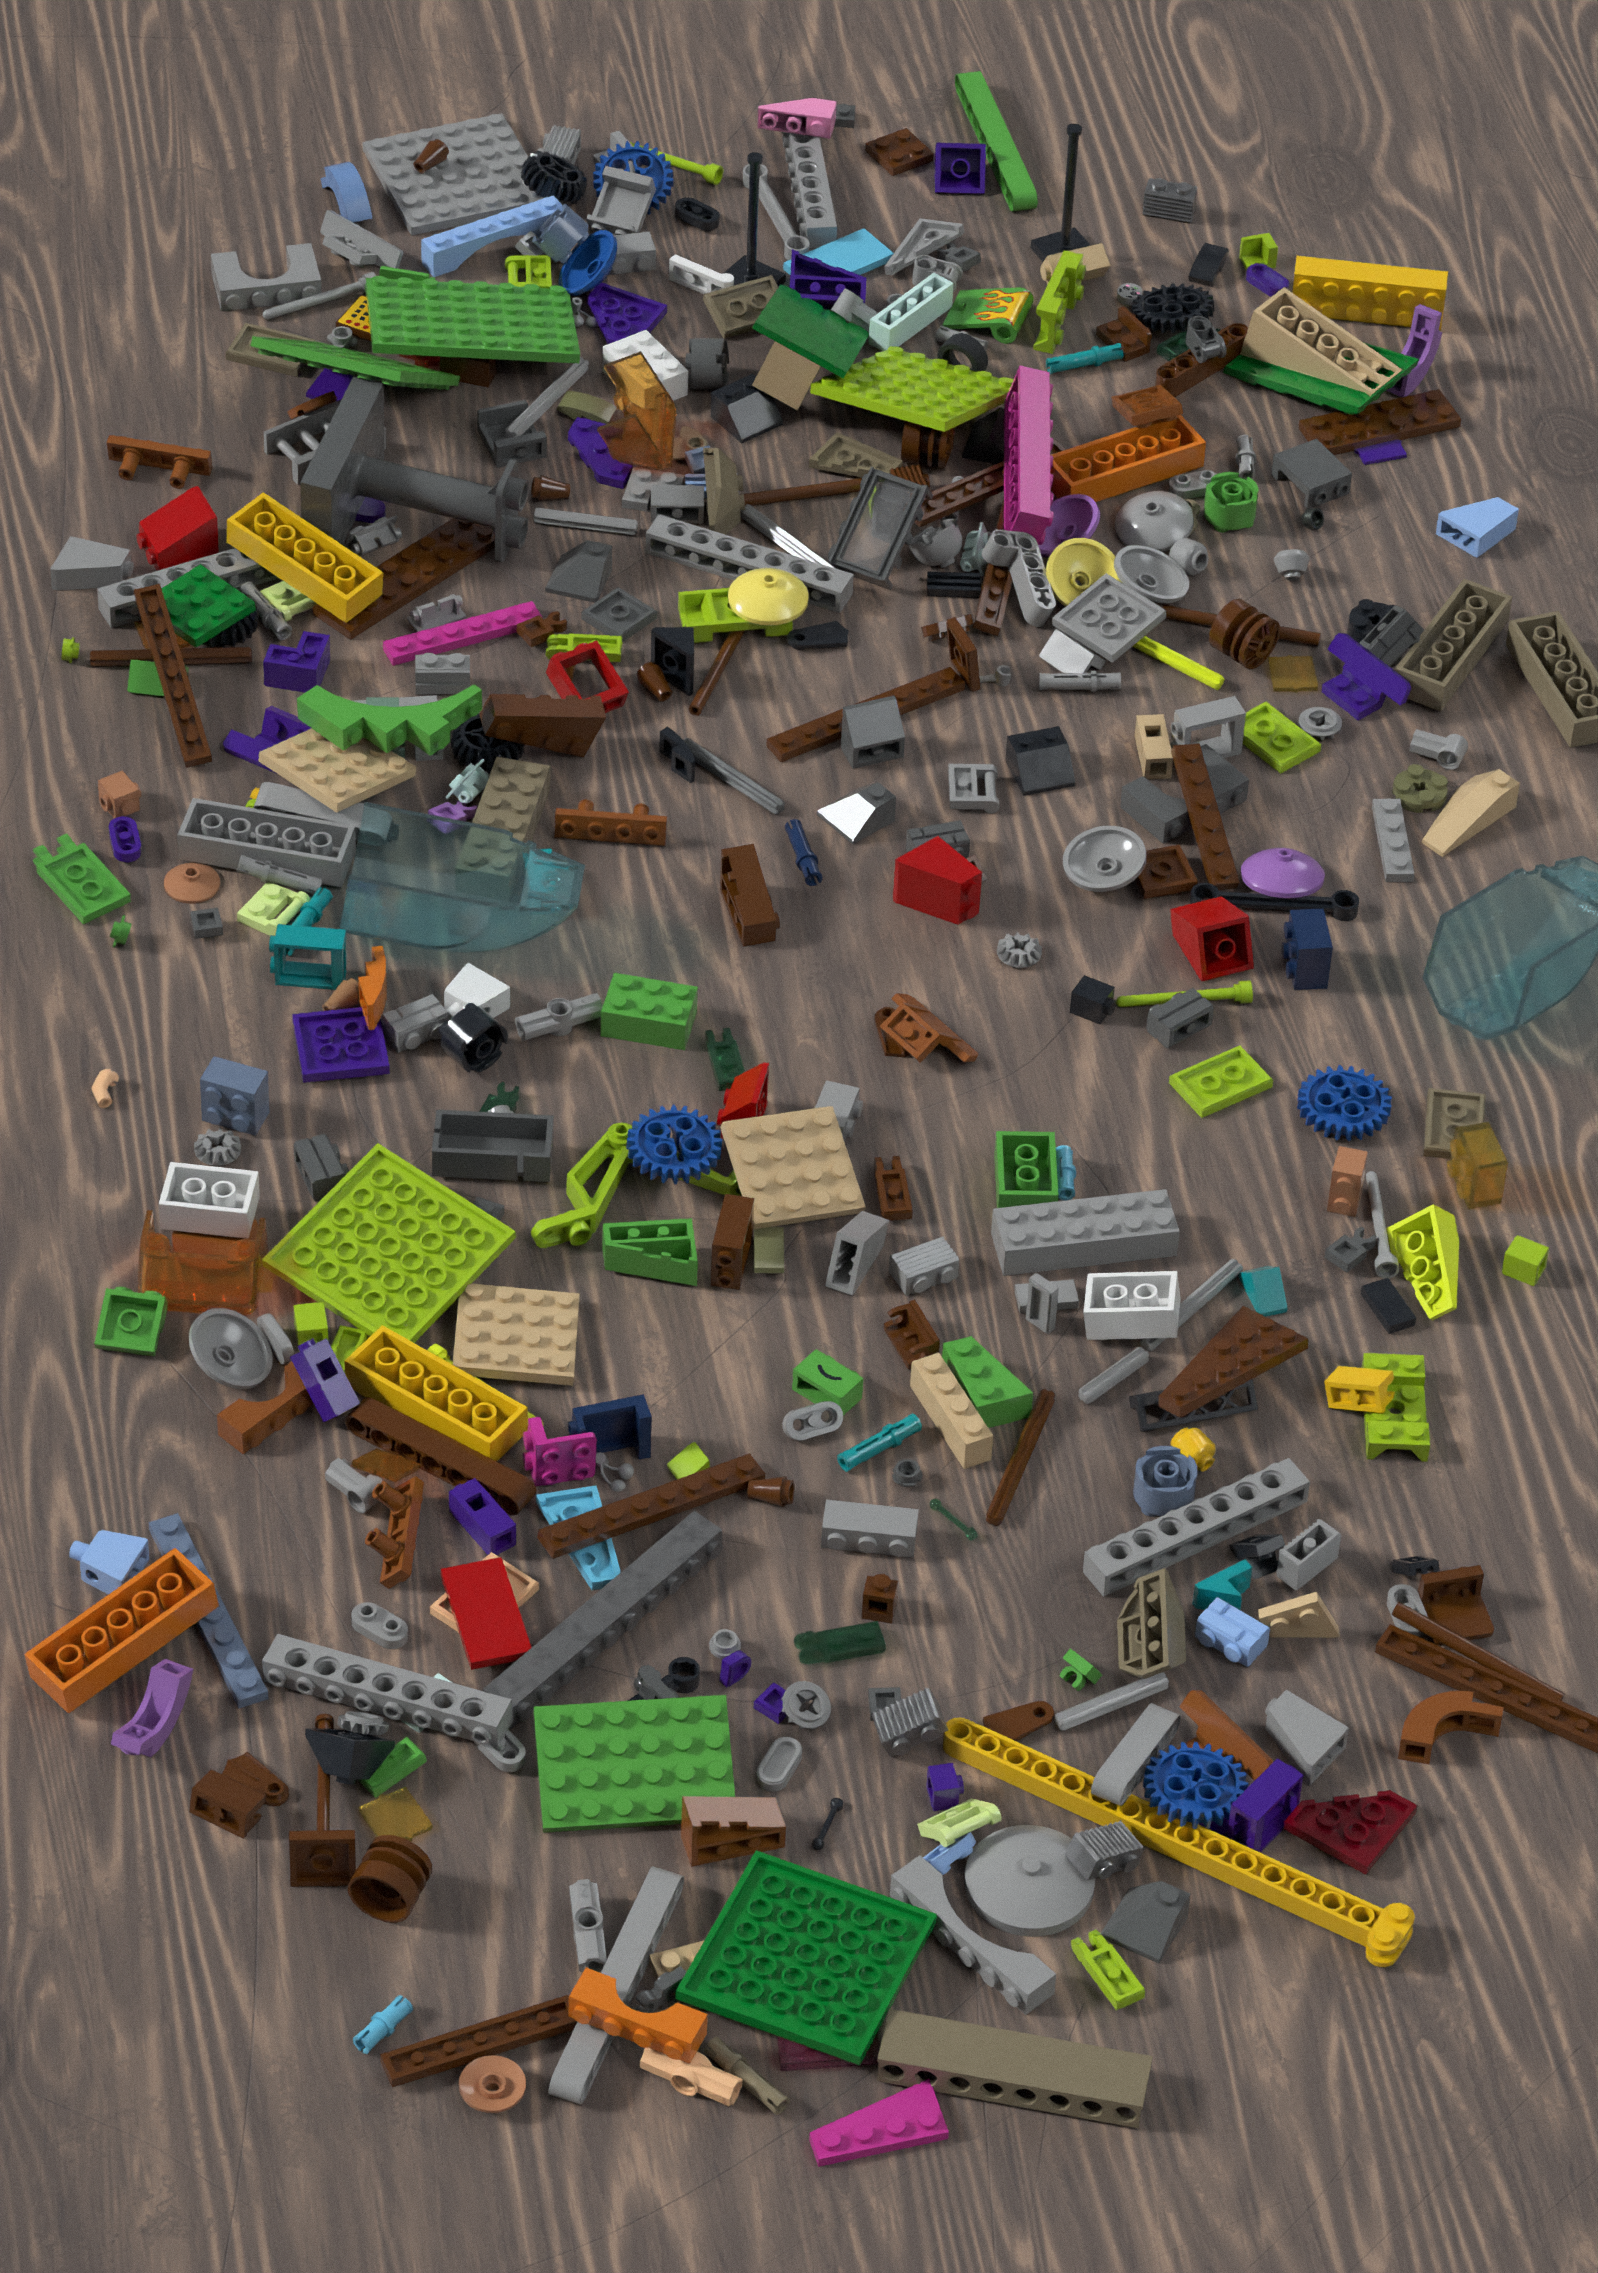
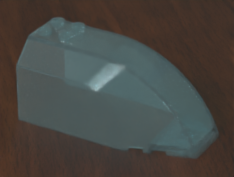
M365 802L352 874L349 875L340 929L346 930V934L443 952H485L516 946L549 932L560 925L578 908L585 865L554 851L550 854L536 848L537 844L530 840L524 843L512 837L513 833L505 829Z
M1578 856L1556 861L1555 865L1547 867L1544 864L1536 865L1534 870L1528 872L1523 868L1516 869L1442 914L1422 977L1438 1013L1447 1018L1452 1024L1459 1025L1472 1032L1475 1037L1489 1040L1518 1030L1569 996L1583 980L1598 955V863L1585 856Z

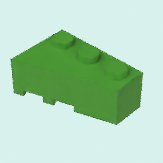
M692 1218L603 1223L602 1250L605 1270L697 1286L698 1259Z
M972 1336L943 1343L942 1358L988 1428L1029 1417L1032 1410L1033 1392Z

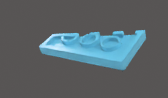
M597 1485L536 1495V1504L550 1525L602 1507ZM612 1538L569 1553V1556L592 1591L602 1589L621 1573Z

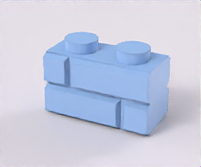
M1217 1597L1209 1605L1208 1609L1206 1608L1198 1617L1195 1637L1204 1646L1214 1647L1224 1653L1231 1662H1239L1249 1667L1257 1655L1259 1656L1267 1647L1270 1627Z

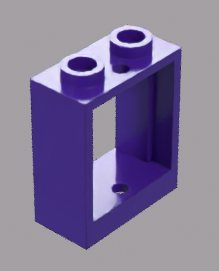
M1277 1758L1231 1804L1227 1838L1261 1853L1282 1832L1284 1821L1299 1804L1303 1774L1295 1767L1287 1765Z

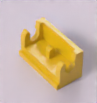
M1338 1366L1324 1381L1328 1407L1384 1413L1386 1411L1385 1407L1392 1401L1395 1395V1391H1387L1388 1385L1394 1379L1393 1371Z

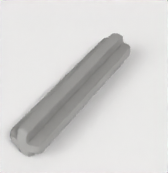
M1138 1347L1081 1387L1079 1389V1399L1083 1400L1085 1404H1090L1146 1364L1149 1361L1148 1351H1145L1143 1347Z

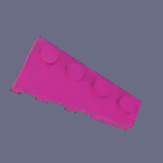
M929 2078L920 2082V2084L909 2087L810 2132L809 2141L818 2167L946 2140L948 2139L949 2131Z

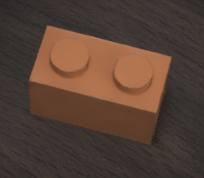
M1339 1146L1332 1170L1328 1212L1356 1217L1363 1190L1367 1151Z

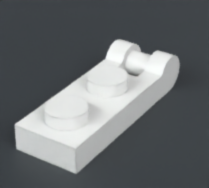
M676 254L669 259V280L692 290L706 294L734 285V276L729 273H718Z

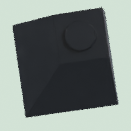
M306 1728L305 1736L323 1772L337 1776L336 1782L354 1785L356 1779H370L394 1749L396 1742L370 1734L354 1733L343 1728Z

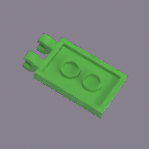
M64 834L57 838L61 846L57 848L59 854L54 857L44 845L33 849V852L37 855L33 859L34 864L37 866V874L82 924L88 923L131 902V894L85 843L77 846L68 834Z

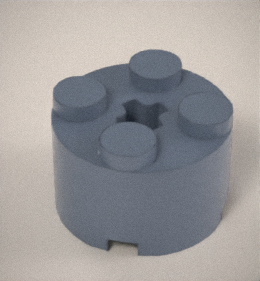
M567 204L562 205V212L557 209L539 229L542 232L539 238L534 236L532 240L554 262L560 261L562 264L572 255L573 252L570 250L576 243L581 245L589 236L587 232L589 224Z
M1157 1446L1147 1450L1146 1455L1141 1459L1139 1457L1137 1460L1133 1495L1144 1515L1150 1517L1156 1515L1164 1516L1167 1512L1173 1509L1177 1510L1194 1500L1198 1471L1197 1465L1190 1455L1186 1457L1181 1454V1449L1173 1446Z

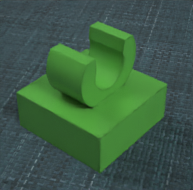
M1071 1648L1064 1655L1063 1659L1070 1666L1065 1667L1061 1671L1060 1677L1067 1682L1070 1676L1076 1674L1077 1679L1073 1682L1072 1687L1077 1691H1080L1085 1686L1086 1678L1094 1685L1101 1678L1102 1674Z

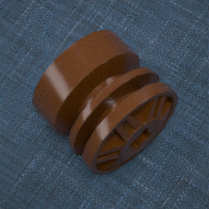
M905 421L901 445V460H903V463L919 465L922 454H927L928 466L933 467L935 457L938 456V467L946 468L953 450L955 429L952 428L943 432Z
M1240 598L1233 599L1222 608L1213 621L1209 632V642L1213 648L1227 656H1231L1234 661L1251 670L1263 664L1271 655L1280 636V625L1278 621L1263 612H1258L1257 608Z
M396 1835L375 1837L363 1856L362 1863H360L348 1883V1894L352 1902L362 1912L374 1919L390 1923L404 1921L411 1914L419 1899V1894L426 1886V1882L432 1874V1863L428 1855L419 1846L405 1838Z

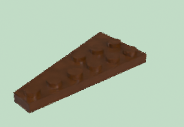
M1242 1306L1158 1396L1159 1407L1181 1418L1307 1350L1308 1338Z

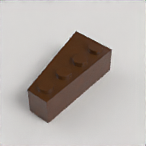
M490 694L482 711L479 713L485 736L583 758L606 719L601 696H591L590 699H578V695H567L566 699H551L550 695L526 698L525 694Z

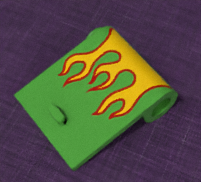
M1021 287L960 290L943 326L950 329L990 327L997 341L1009 344L1016 339L1032 307L1034 298L1030 291Z

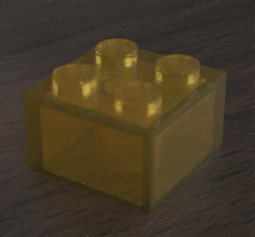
M1489 1122L1455 1127L1454 1139L1450 1141L1451 1158L1450 1161H1447V1171L1449 1177L1454 1178L1457 1184L1456 1188L1459 1198L1464 1199L1468 1209L1501 1204L1508 1161Z

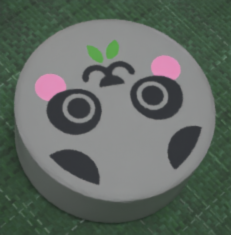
M1133 283L1122 284L1117 289V300L1123 305L1132 306L1133 300L1137 299V295H1142V288Z

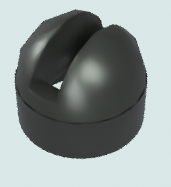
M1319 508L1305 510L1301 516L1302 524L1309 529H1320L1324 523L1322 510Z

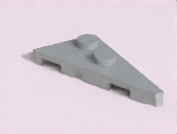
M920 218L884 266L886 275L897 273L914 263L916 257L928 255L965 233L964 224Z

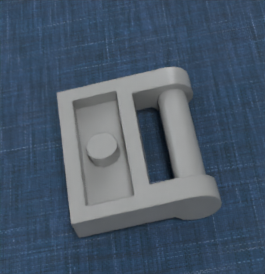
M948 764L950 809H984L987 813L997 812L1000 804L999 799L996 797L995 780L998 776L996 766L992 764ZM977 778L984 780L985 796H978Z

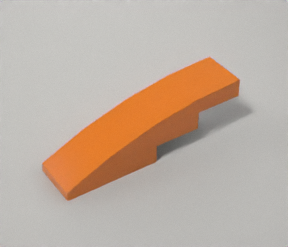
M383 946L371 947L372 961L365 962V976L358 977L359 1002L369 1030H375L387 1000L386 958Z

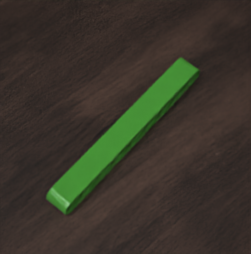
M981 71L956 74L955 88L979 143L986 144V158L1010 210L1013 212L1036 209L1038 204L1036 189Z

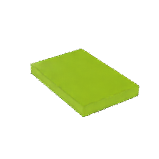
M1264 702L1246 712L1243 745L1280 774L1321 752V743L1268 702Z
M1239 1045L1170 1075L1169 1084L1203 1118L1272 1088L1273 1079Z

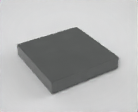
M617 587L582 611L581 619L606 635L623 637L622 642H624L656 620L657 611Z

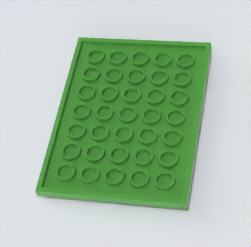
M383 276L366 278L365 290L373 353L580 363V349L570 294L562 286L553 285L550 289L540 288L535 284L517 287L511 283L493 285L483 281L463 283L459 280L438 282L435 279H424L423 281H418L407 277L387 279Z
M252 336L251 347L259 348V354L283 357L284 360L297 363L307 362L309 366L322 369L332 368V371L337 373L357 374V377L362 379L382 380L383 384L391 386L449 390L450 386H458L460 380L458 375L317 341Z

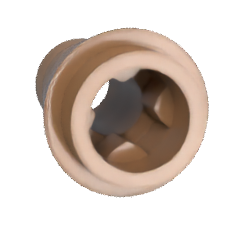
M353 978L343 980L330 998L322 1005L323 1010L348 1009L359 1004V983Z

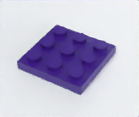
M361 1007L292 1014L303 1083L390 1074L381 1018L375 1030H369Z

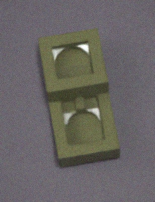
M567 391L557 407L558 411L574 420L576 417L582 418L584 416L592 421L605 424L609 423L617 409V406L601 398L575 391Z
M784 1227L754 1229V1273H784Z

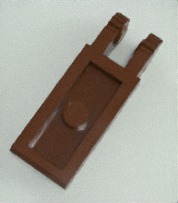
M900 1156L892 1157V1170H884L882 1158L875 1157V1182L882 1218L889 1221L912 1219V1204L905 1169H902Z

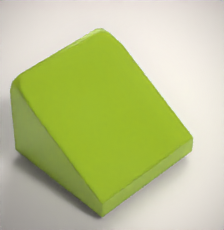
M692 1442L667 1463V1467L676 1479H680L709 1468L710 1462L696 1442Z

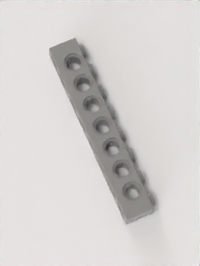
M780 132L783 133V148H786L785 158L786 163H788V175L791 178V191L794 193V207L797 208V223H800V236L809 240V248H819L837 239V224L820 137Z
M659 514L646 532L645 553L731 580H735L740 575L754 569H781L793 574L805 584L809 593L808 604L841 613L853 595L854 574L670 517Z
M236 548L97 588L98 609L111 628L140 620L141 617L134 597V589L160 584L161 588L200 564L237 590H240V587L246 582L259 585L279 579V577Z
M1290 1458L1279 1463H1273L1266 1469L1253 1475L1249 1474L1229 1486H1223L1216 1492L1203 1498H1197L1190 1504L1177 1510L1173 1509L1164 1516L1153 1521H1147L1140 1527L1127 1533H1121L1114 1539L1101 1545L1091 1547L1084 1554L1083 1573L1104 1597L1136 1582L1137 1578L1167 1568L1308 1501L1310 1481Z
M277 1634L262 1660L264 1682L274 1686L299 1691L305 1695L317 1696L333 1703L345 1704L362 1711H370L387 1716L393 1720L412 1723L421 1728L437 1730L450 1736H458L475 1741L481 1745L490 1744L493 1747L499 1748L498 1746L513 1722L512 1699L281 1634Z

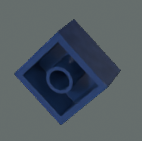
M1324 908L1290 910L1289 922L1284 923L1286 942H1282L1281 946L1282 958L1287 959V979H1292L1294 990L1328 989L1333 946Z

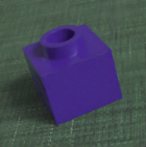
M953 1763L928 1766L926 1788L933 1811L946 1810L958 1805L959 1795L964 1794V1784L962 1776L956 1775Z

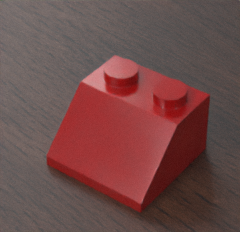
M763 1062L734 1078L731 1089L726 1088L723 1100L725 1108L719 1109L717 1126H721L724 1121L764 1116L768 1105L769 1063Z

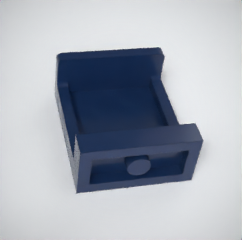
M644 1394L572 1408V1421L568 1422L569 1435L593 1432L597 1439L596 1453L634 1447L639 1460L651 1458L652 1416Z

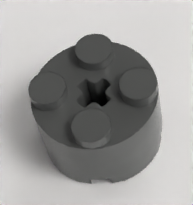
M725 338L689 339L690 353H686V368L691 369V374L688 377L689 390H717L728 385L729 372H727V364H729V348L727 340Z

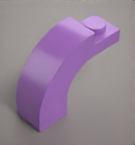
M1421 304L1415 307L1410 334L1401 354L1419 359L1418 364L1408 375L1402 377L1392 388L1386 391L1400 397H1405L1413 392L1423 380L1440 344L1442 332L1439 331L1441 312Z
M164 1659L153 1666L147 1689L138 1711L127 1724L113 1732L111 1745L121 1748L122 1752L129 1755L143 1754L152 1757L164 1744L178 1720L188 1694L194 1669L168 1659Z

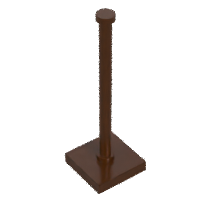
M326 1713L318 1715L315 1718V1727L333 1728V1716ZM319 1762L317 1766V1830L289 1831L290 1887L348 1886L356 1871L355 1830H330V1774L323 1772Z

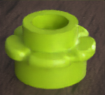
M74 637L72 639H63L61 660H67L70 664L72 659H78L80 643L75 642Z

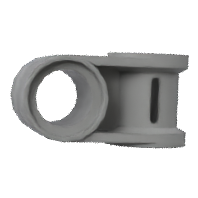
M920 255L914 261L912 283L916 286L932 273H936L954 283V293L957 287L956 282L961 279L963 270L954 262L936 259L929 255Z

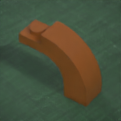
M1448 1691L1428 1697L1410 1711L1404 1722L1398 1759L1429 1765L1435 1741L1442 1735L1453 1731H1468L1499 1737L1504 1707L1472 1702L1474 1692Z

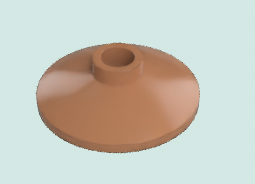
M201 863L178 865L172 868L164 878L166 893L172 899L182 903L195 904L207 901L215 896L220 888L218 873L210 866Z
M491 2055L477 2058L463 2069L459 2077V2092L463 2100L470 2107L485 2113H499L513 2108L521 2101L526 2090V2077L523 2070L514 2061L502 2056Z

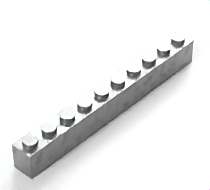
M693 1511L483 1688L484 1692L512 1699L513 1722L510 1729L515 1727L520 1721L527 1720L534 1710V1706L548 1702L554 1692L573 1680L575 1674L585 1666H590L606 1648H611L617 1639L627 1630H632L643 1616L648 1612H653L669 1594L673 1595L684 1581L689 1577H694L710 1559H715L723 1547L722 1529L696 1511Z

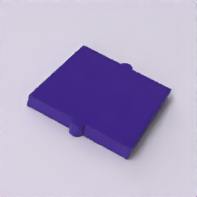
M324 368L306 392V397L313 399L334 391L337 401L341 400L353 375L333 372L332 369Z
M1398 439L1354 449V453L1359 455L1364 465L1407 458V453L1401 445L1402 441Z

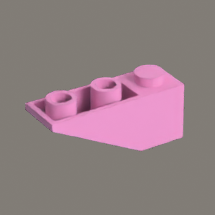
M808 98L761 105L758 107V128L830 139L836 122L837 101Z

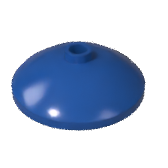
M600 230L590 234L581 245L578 244L561 268L558 279L559 286L566 288L570 296H577L587 293L600 285L607 278L614 265L617 255L616 237L607 230Z

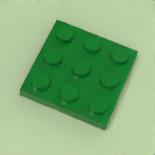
M201 564L161 588L175 634L195 648L256 610L255 602Z

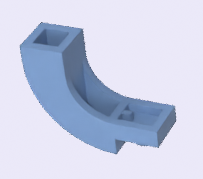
M351 162L325 166L326 177L320 178L322 188L330 187L333 190L341 216L353 223L373 219L364 184L355 166Z

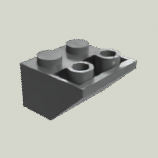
M895 696L843 707L841 749L852 769L904 757L905 735Z

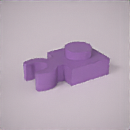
M459 800L456 805L446 802L429 809L427 820L438 826L439 829L449 832L465 825L467 819L474 818L477 806L466 807L467 803H462Z

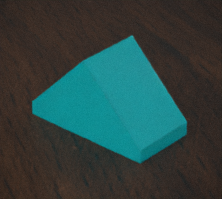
M1265 1266L1242 1271L1238 1274L1257 1313L1267 1317L1287 1312L1288 1308L1280 1267Z

